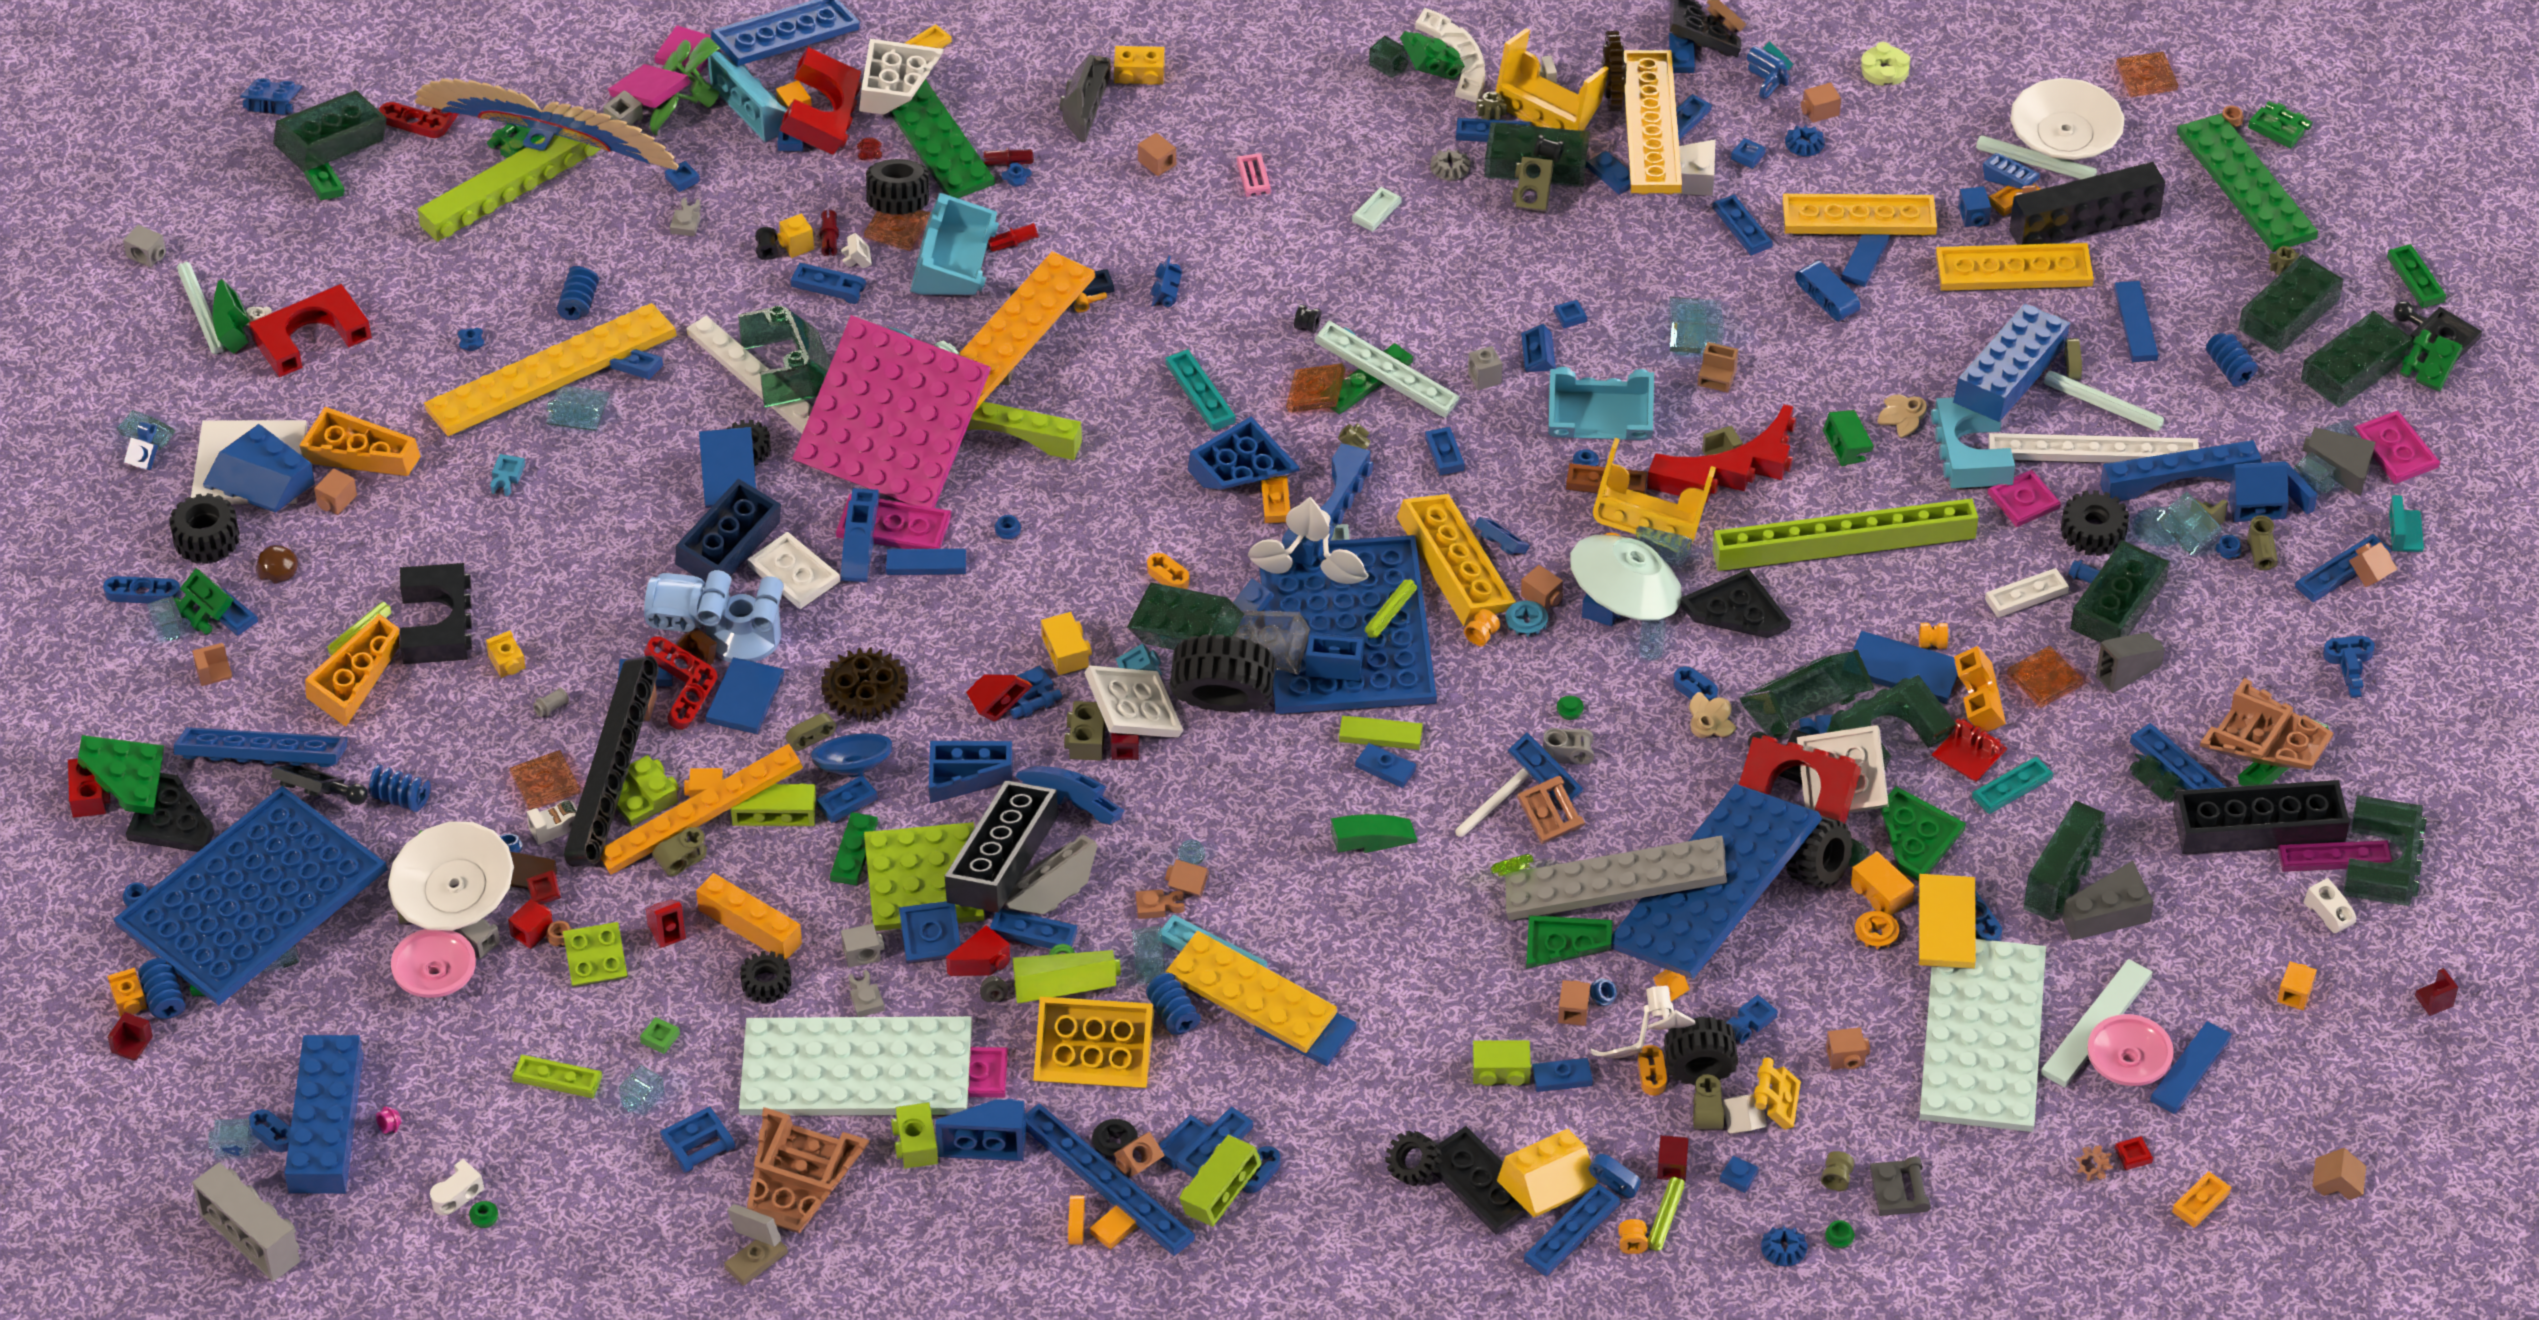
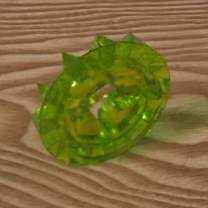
M1525 854L1495 863L1490 869L1492 875L1498 873V877L1512 872L1530 868V863H1533L1534 859L1532 855Z

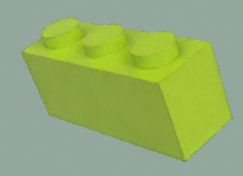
M773 784L731 808L732 826H815V784Z
M1227 1135L1223 1142L1217 1145L1209 1160L1200 1167L1191 1183L1183 1189L1179 1200L1185 1214L1213 1227L1262 1164L1256 1147Z

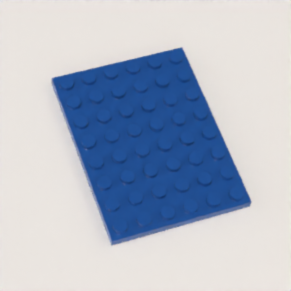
M1415 535L1328 541L1330 554L1334 550H1348L1362 561L1365 571L1369 576L1366 580L1354 584H1343L1333 581L1323 573L1320 565L1323 560L1327 559L1324 556V551L1321 557L1316 558L1312 566L1293 561L1291 568L1280 574L1271 573L1259 567L1261 585L1274 594V597L1264 608L1268 649L1276 661L1273 683L1275 714L1437 703ZM1405 579L1413 580L1417 586L1416 591L1377 638L1368 637V634L1365 632V627ZM1311 632L1364 636L1365 645L1360 681L1306 676V652L1309 634Z
M281 786L113 920L119 929L156 958L165 959L179 976L219 1006L385 873L388 867L385 861L284 786Z

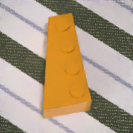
M324 407L299 445L302 456L311 464L409 476L421 457L415 438L328 407Z
M378 614L305 679L306 698L339 723L347 726L399 649V628Z

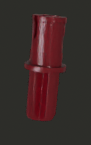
M1006 148V150L997 151L984 150V164L986 166L1006 165L1007 167H1010L1012 163L1032 164L1034 162V153L1032 149L1010 150Z

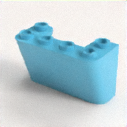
M1568 367L1550 369L1549 435L1563 438H1619L1623 440H1648L1652 437L1654 372L1637 369L1628 375L1627 381H1621L1617 378L1598 381L1590 377L1576 380V374Z

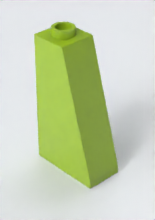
M1113 950L1013 958L1017 1003L1040 1000V997H1057L1116 986V976H1121L1120 959L1114 958Z

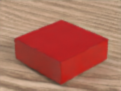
M552 870L526 879L531 899L536 903L545 904L561 898L556 876Z
M2142 1136L2115 1143L2114 1149L2125 1170L2153 1162V1157Z

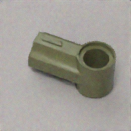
M2262 515L2256 516L2251 520L2247 534V543L2251 547L2254 567L2259 570H2270L2273 567H2277L2278 564L2273 537L2274 523L2269 517Z

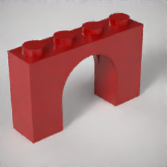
M807 47L798 61L794 79L822 92L832 103L834 111H821L793 99L784 113L780 131L829 154H835L839 147H844L848 139L846 131L853 120L850 113L856 107L857 100L854 98L857 96L862 85L859 82L861 71Z
M342 283L249 323L252 340L279 378L302 368L300 351L290 338L302 326L313 323L329 325L338 332L348 347L372 338L368 319Z
M1762 735L1761 739L1752 738L1738 785L1770 795L1775 780L1783 771L1794 766L1810 767L1818 773L1821 783L1814 811L1819 812L1820 816L1846 823L1862 770L1855 763V759L1840 755L1839 759L1829 757L1830 753L1820 749H1814L1813 752L1803 750L1804 747L1793 742H1788L1787 746L1777 743V739Z

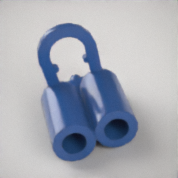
M1753 46L1747 55V61L1750 62L1748 71L1765 79L1760 88L1759 97L1767 99L1778 85H1788L1790 75L1787 74V67L1782 59ZM1770 83H1772V85H1770L1769 89L1766 91L1767 86Z

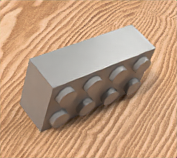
M218 1162L192 1182L200 1216L271 1281L274 1282L300 1262L298 1253L300 1247L295 1239L294 1233L296 1229L288 1219L285 1218L283 1220L278 1216L273 1205L269 1202L264 1203L252 1186H245L233 1169H227Z

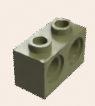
M1522 157L1521 163H1517L1515 178H1519L1518 188H1513L1512 202L1516 203L1515 207L1517 209L1547 213L1554 164L1552 160ZM1537 166L1540 168L1541 172L1537 178H1529L1527 176V171L1530 167ZM1528 191L1536 192V201L1526 203L1524 201L1525 193Z
M1073 701L1072 712H1067V728H1070V733L1065 732L1064 749H1069V759L1102 761L1106 723L1097 702Z

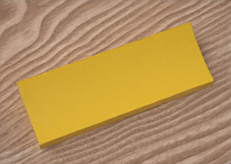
M1449 494L1403 499L1397 519L1408 536L1415 535L1417 552L1463 626L1474 621L1475 615L1482 609L1497 614L1507 611L1512 604L1516 603Z

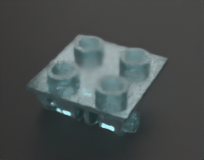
M562 386L558 388L555 399L547 404V411H550L546 424L597 431L610 392Z

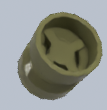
M1841 1151L1830 1152L1825 1161L1826 1168L1821 1175L1820 1181L1822 1185L1836 1191L1846 1190L1850 1182L1849 1174L1853 1172L1855 1164L1853 1157Z

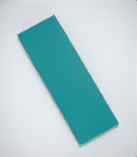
M2036 756L1973 791L1972 798L1988 814H1991L2053 779L2054 773Z

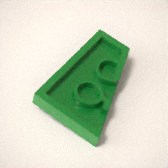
M1529 915L1526 969L1611 950L1612 920Z

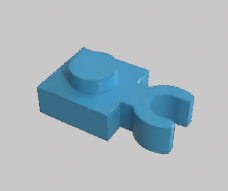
M499 454L492 471L493 480L490 484L492 494H495L496 490L501 487L504 488L505 496L508 497L511 494L510 483L518 484L525 468V458Z

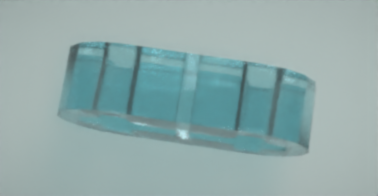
M1664 619L1659 621H1642L1639 654L1645 660L1655 661L1663 654L1666 630ZM1651 626H1657L1656 633L1650 632ZM1649 642L1654 643V650L1648 649Z

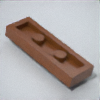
M1569 463L1566 490L1598 493L1605 467ZM1626 469L1630 475L1627 489L1645 494L1647 472Z

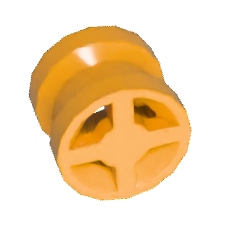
M1629 1219L1619 1224L1618 1234L1621 1237L1619 1247L1623 1253L1640 1254L1647 1250L1648 1239L1645 1236L1647 1233L1645 1222L1639 1219Z

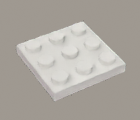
M1088 666L1085 676L1110 733L1180 737L1183 729L1158 671Z
M1878 725L1797 737L1798 744L1804 747L1803 750L1813 752L1814 749H1820L1830 753L1829 757L1839 759V756L1843 755L1856 760L1855 763L1862 770L1849 813L1889 807L1880 728ZM1800 766L1805 808L1815 810L1821 788L1819 775L1810 767Z

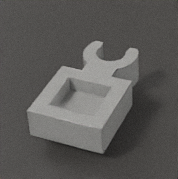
M683 198L681 201L682 210H675L670 225V234L695 236L701 219L700 200L696 199V203L689 206L687 205V198Z
M867 970L863 971L864 979L862 981L855 980L853 974H849V985L853 989L850 990V998L857 1017L885 1011L877 984L870 985V974Z

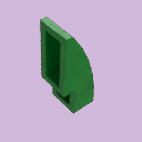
M221 279L217 283L213 302L214 330L217 339L234 354L249 342L243 327L250 322V319L237 292Z
M1382 814L1349 815L1331 818V835L1338 853L1363 848L1364 853L1417 843L1412 823L1407 818Z

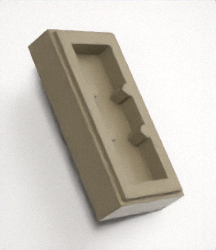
M754 1240L724 1263V1267L744 1286L785 1256L788 1250L782 1242H779L774 1247Z

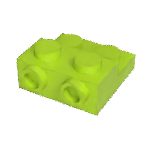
M649 755L629 765L616 807L631 827L678 802L677 791H679V786L672 776L667 778L664 775L665 770L662 763L658 759L652 760Z

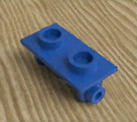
M1170 255L1163 264H1158L1154 274L1157 281L1154 282L1150 295L1153 296L1151 305L1153 307L1157 301L1165 307H1171L1176 302L1182 269L1178 264L1170 263Z

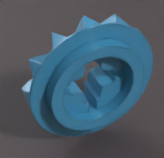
M1533 601L1516 602L1507 609L1505 615L1508 629L1515 630L1517 635L1525 633L1527 637L1530 633L1538 635L1541 629H1546L1548 614L1545 608ZM1525 614L1529 617V623L1524 622Z

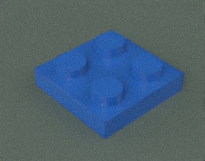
M944 901L899 907L906 964L946 959V956L961 945L955 904Z

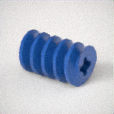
M582 266L569 268V273L567 274L564 288L557 304V312L562 318L575 321L589 314L599 283V277L594 271Z
M2218 333L2207 342L2206 352L2211 356L2233 387L2246 384L2256 374L2258 370L2257 363L2253 362L2252 357L2248 355L2241 342L2237 341L2235 335Z
M382 764L376 765L369 783V793L372 798H380L383 802L390 801L392 805H400L402 808H409L413 812H418L423 808L429 798L431 789L429 780L422 786L421 777H416L412 783V775L409 773L404 778L400 770L396 771L393 775L391 767H387L383 773Z
M154 958L142 964L138 970V976L151 1014L159 1019H169L182 1014L186 1004L183 1000L180 986L177 983L178 980L174 968L163 958Z
M1172 973L1161 974L1149 983L1146 988V996L1153 1004L1169 1033L1180 1035L1190 1032L1200 1023L1201 1016L1196 1012L1195 1006L1191 1004L1190 998L1186 996L1185 990L1181 988L1180 982L1175 980L1176 975Z

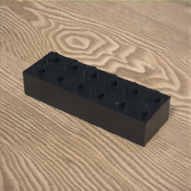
M2149 162L2016 195L2013 197L2009 231L2017 245L2057 244L2064 240L2076 237L2081 238L2088 234L2105 232L2112 228L2129 226L2144 220H2153L2156 217H2160L2166 182L2154 162Z
M1005 780L945 875L947 903L999 913L1058 817L1056 789Z
M2339 780L2176 791L2172 811L2182 854L2278 848L2279 845L2346 842L2350 824Z

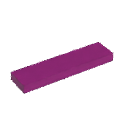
M2388 840L2279 845L2278 847L2282 872L2392 867L2393 864Z

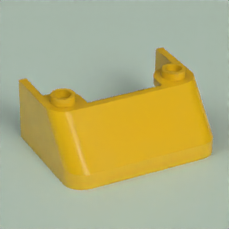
M1525 28L1505 42L1495 92L1500 94L1502 98H1505V104H1507L1506 112L1524 121H1530L1532 125L1560 139L1572 142L1581 136L1601 104L1609 68L1604 66L1586 79L1579 90V94H1576L1539 76L1541 65L1538 58L1526 51L1530 30Z
M1615 438L1593 508L1595 520L1602 525L1676 547L1685 548L1690 546L1696 536L1716 467H1710L1704 490L1687 488L1681 493L1678 504L1627 489L1630 481L1628 471L1620 465L1613 464L1620 441L1619 438Z

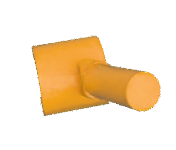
M1106 292L1092 296H1086L1085 293H1081L1075 299L1074 307L1076 312H1086L1089 309V303L1107 298Z

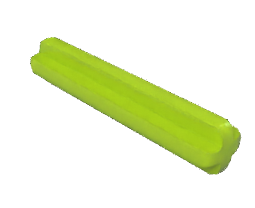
M1405 579L1365 627L1368 637L1377 638L1416 591L1417 586L1413 580Z
M380 602L328 645L329 654L333 655L378 614L385 618L391 615V607L385 602Z
M1672 1177L1668 1182L1648 1237V1248L1651 1250L1660 1251L1664 1245L1684 1189L1683 1179Z

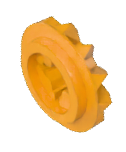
M1869 911L1857 919L1854 932L1857 935L1858 941H1863L1866 947L1870 945L1875 946L1878 950L1881 946L1889 948L1892 942L1897 941L1899 925L1896 919L1888 913ZM1872 927L1876 930L1882 929L1881 935L1877 932L1872 933Z

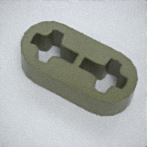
M2066 338L2064 343L2066 376L2073 380H2081L2082 358L2079 338Z
M820 713L793 726L787 732L785 739L794 751H800L831 736L835 732L837 725L829 714Z

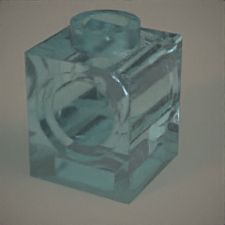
M640 1064L619 1086L622 1106L630 1112L635 1111L644 1116L665 1094L663 1078Z

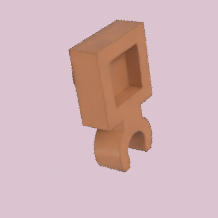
M1163 889L1136 891L1138 919L1166 917L1165 911L1167 910L1173 913L1185 912L1184 903H1175V901L1183 900V892L1174 891L1164 896Z

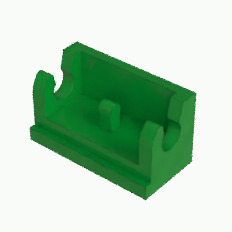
M1856 411L1829 412L1822 431L1841 467L1866 461L1865 456L1857 455L1871 452L1874 445Z

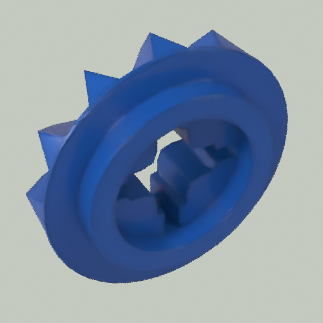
M1805 124L1801 128L1796 125L1793 130H1788L1785 137V145L1790 152L1796 155L1813 156L1822 151L1825 139L1823 138V132L1817 131L1816 126L1808 128Z
M1783 1225L1781 1228L1776 1229L1772 1226L1771 1230L1763 1235L1761 1251L1764 1257L1775 1265L1784 1267L1796 1265L1804 1259L1807 1253L1808 1244L1805 1241V1235L1798 1233L1796 1227L1789 1229ZM1783 1238H1785L1788 1244L1786 1252H1784L1781 1245Z

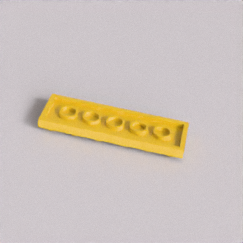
M1783 194L1782 198L1785 234L1936 235L1937 232L1934 195Z
M2088 243L1936 247L1935 255L1941 291L2091 287L2094 282Z
M1198 930L1166 970V973L1176 975L1175 980L1179 981L1181 985L1304 1053H1307L1337 1014V1006Z

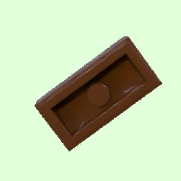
M510 851L514 866L510 886L529 890L527 878L551 870L556 876L557 867L554 859Z

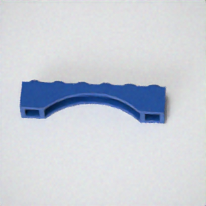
M2254 440L2125 460L2103 464L2100 485L2103 493H2110L2111 499L2116 496L2120 501L2135 499L2156 486L2183 478L2213 477L2231 483L2234 464L2261 463L2262 458Z
M1341 443L1332 457V481L1335 489L1327 502L1320 507L1331 518L1328 541L1332 539L1337 524L1340 525L1342 523L1346 509L1351 508L1356 493L1361 492L1364 480L1372 474L1373 462H1370V450ZM1290 528L1287 529L1282 537V544L1285 549H1288L1299 536L1291 531ZM1305 535L1293 552L1288 555L1294 562L1312 566L1316 558L1321 557L1323 553V539L1311 541Z

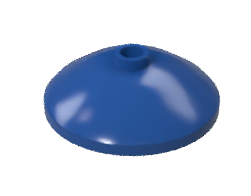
M872 733L851 734L837 737L818 745L812 751L811 757L813 764L824 771L837 775L858 777L885 761L891 754L893 745L891 739L884 735Z

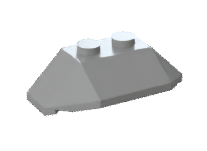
M1081 835L1074 842H1070L1051 853L1022 874L1004 906L1009 909L1043 915L1055 910L1060 902L1067 897L1077 894L1080 888L1088 883L1098 846L1097 843L1091 838Z

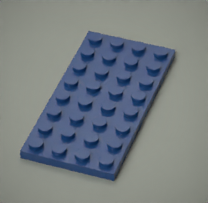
M1734 784L1689 839V841L1716 836L1723 837L1727 883L1641 898L1612 934L1611 949L1694 979L1820 823L1822 818L1819 812Z

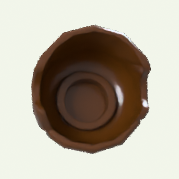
M281 545L266 547L259 554L256 573L259 579L263 581L267 578L274 584L289 580L296 574L298 567L297 556L292 550Z

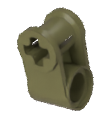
M687 828L669 840L658 844L653 850L652 856L668 876L674 877L706 857L707 848L703 844L705 835L699 828Z
M1702 1075L1696 1080L1693 1098L1694 1130H1723L1724 1107L1722 1104L1720 1081L1713 1075Z

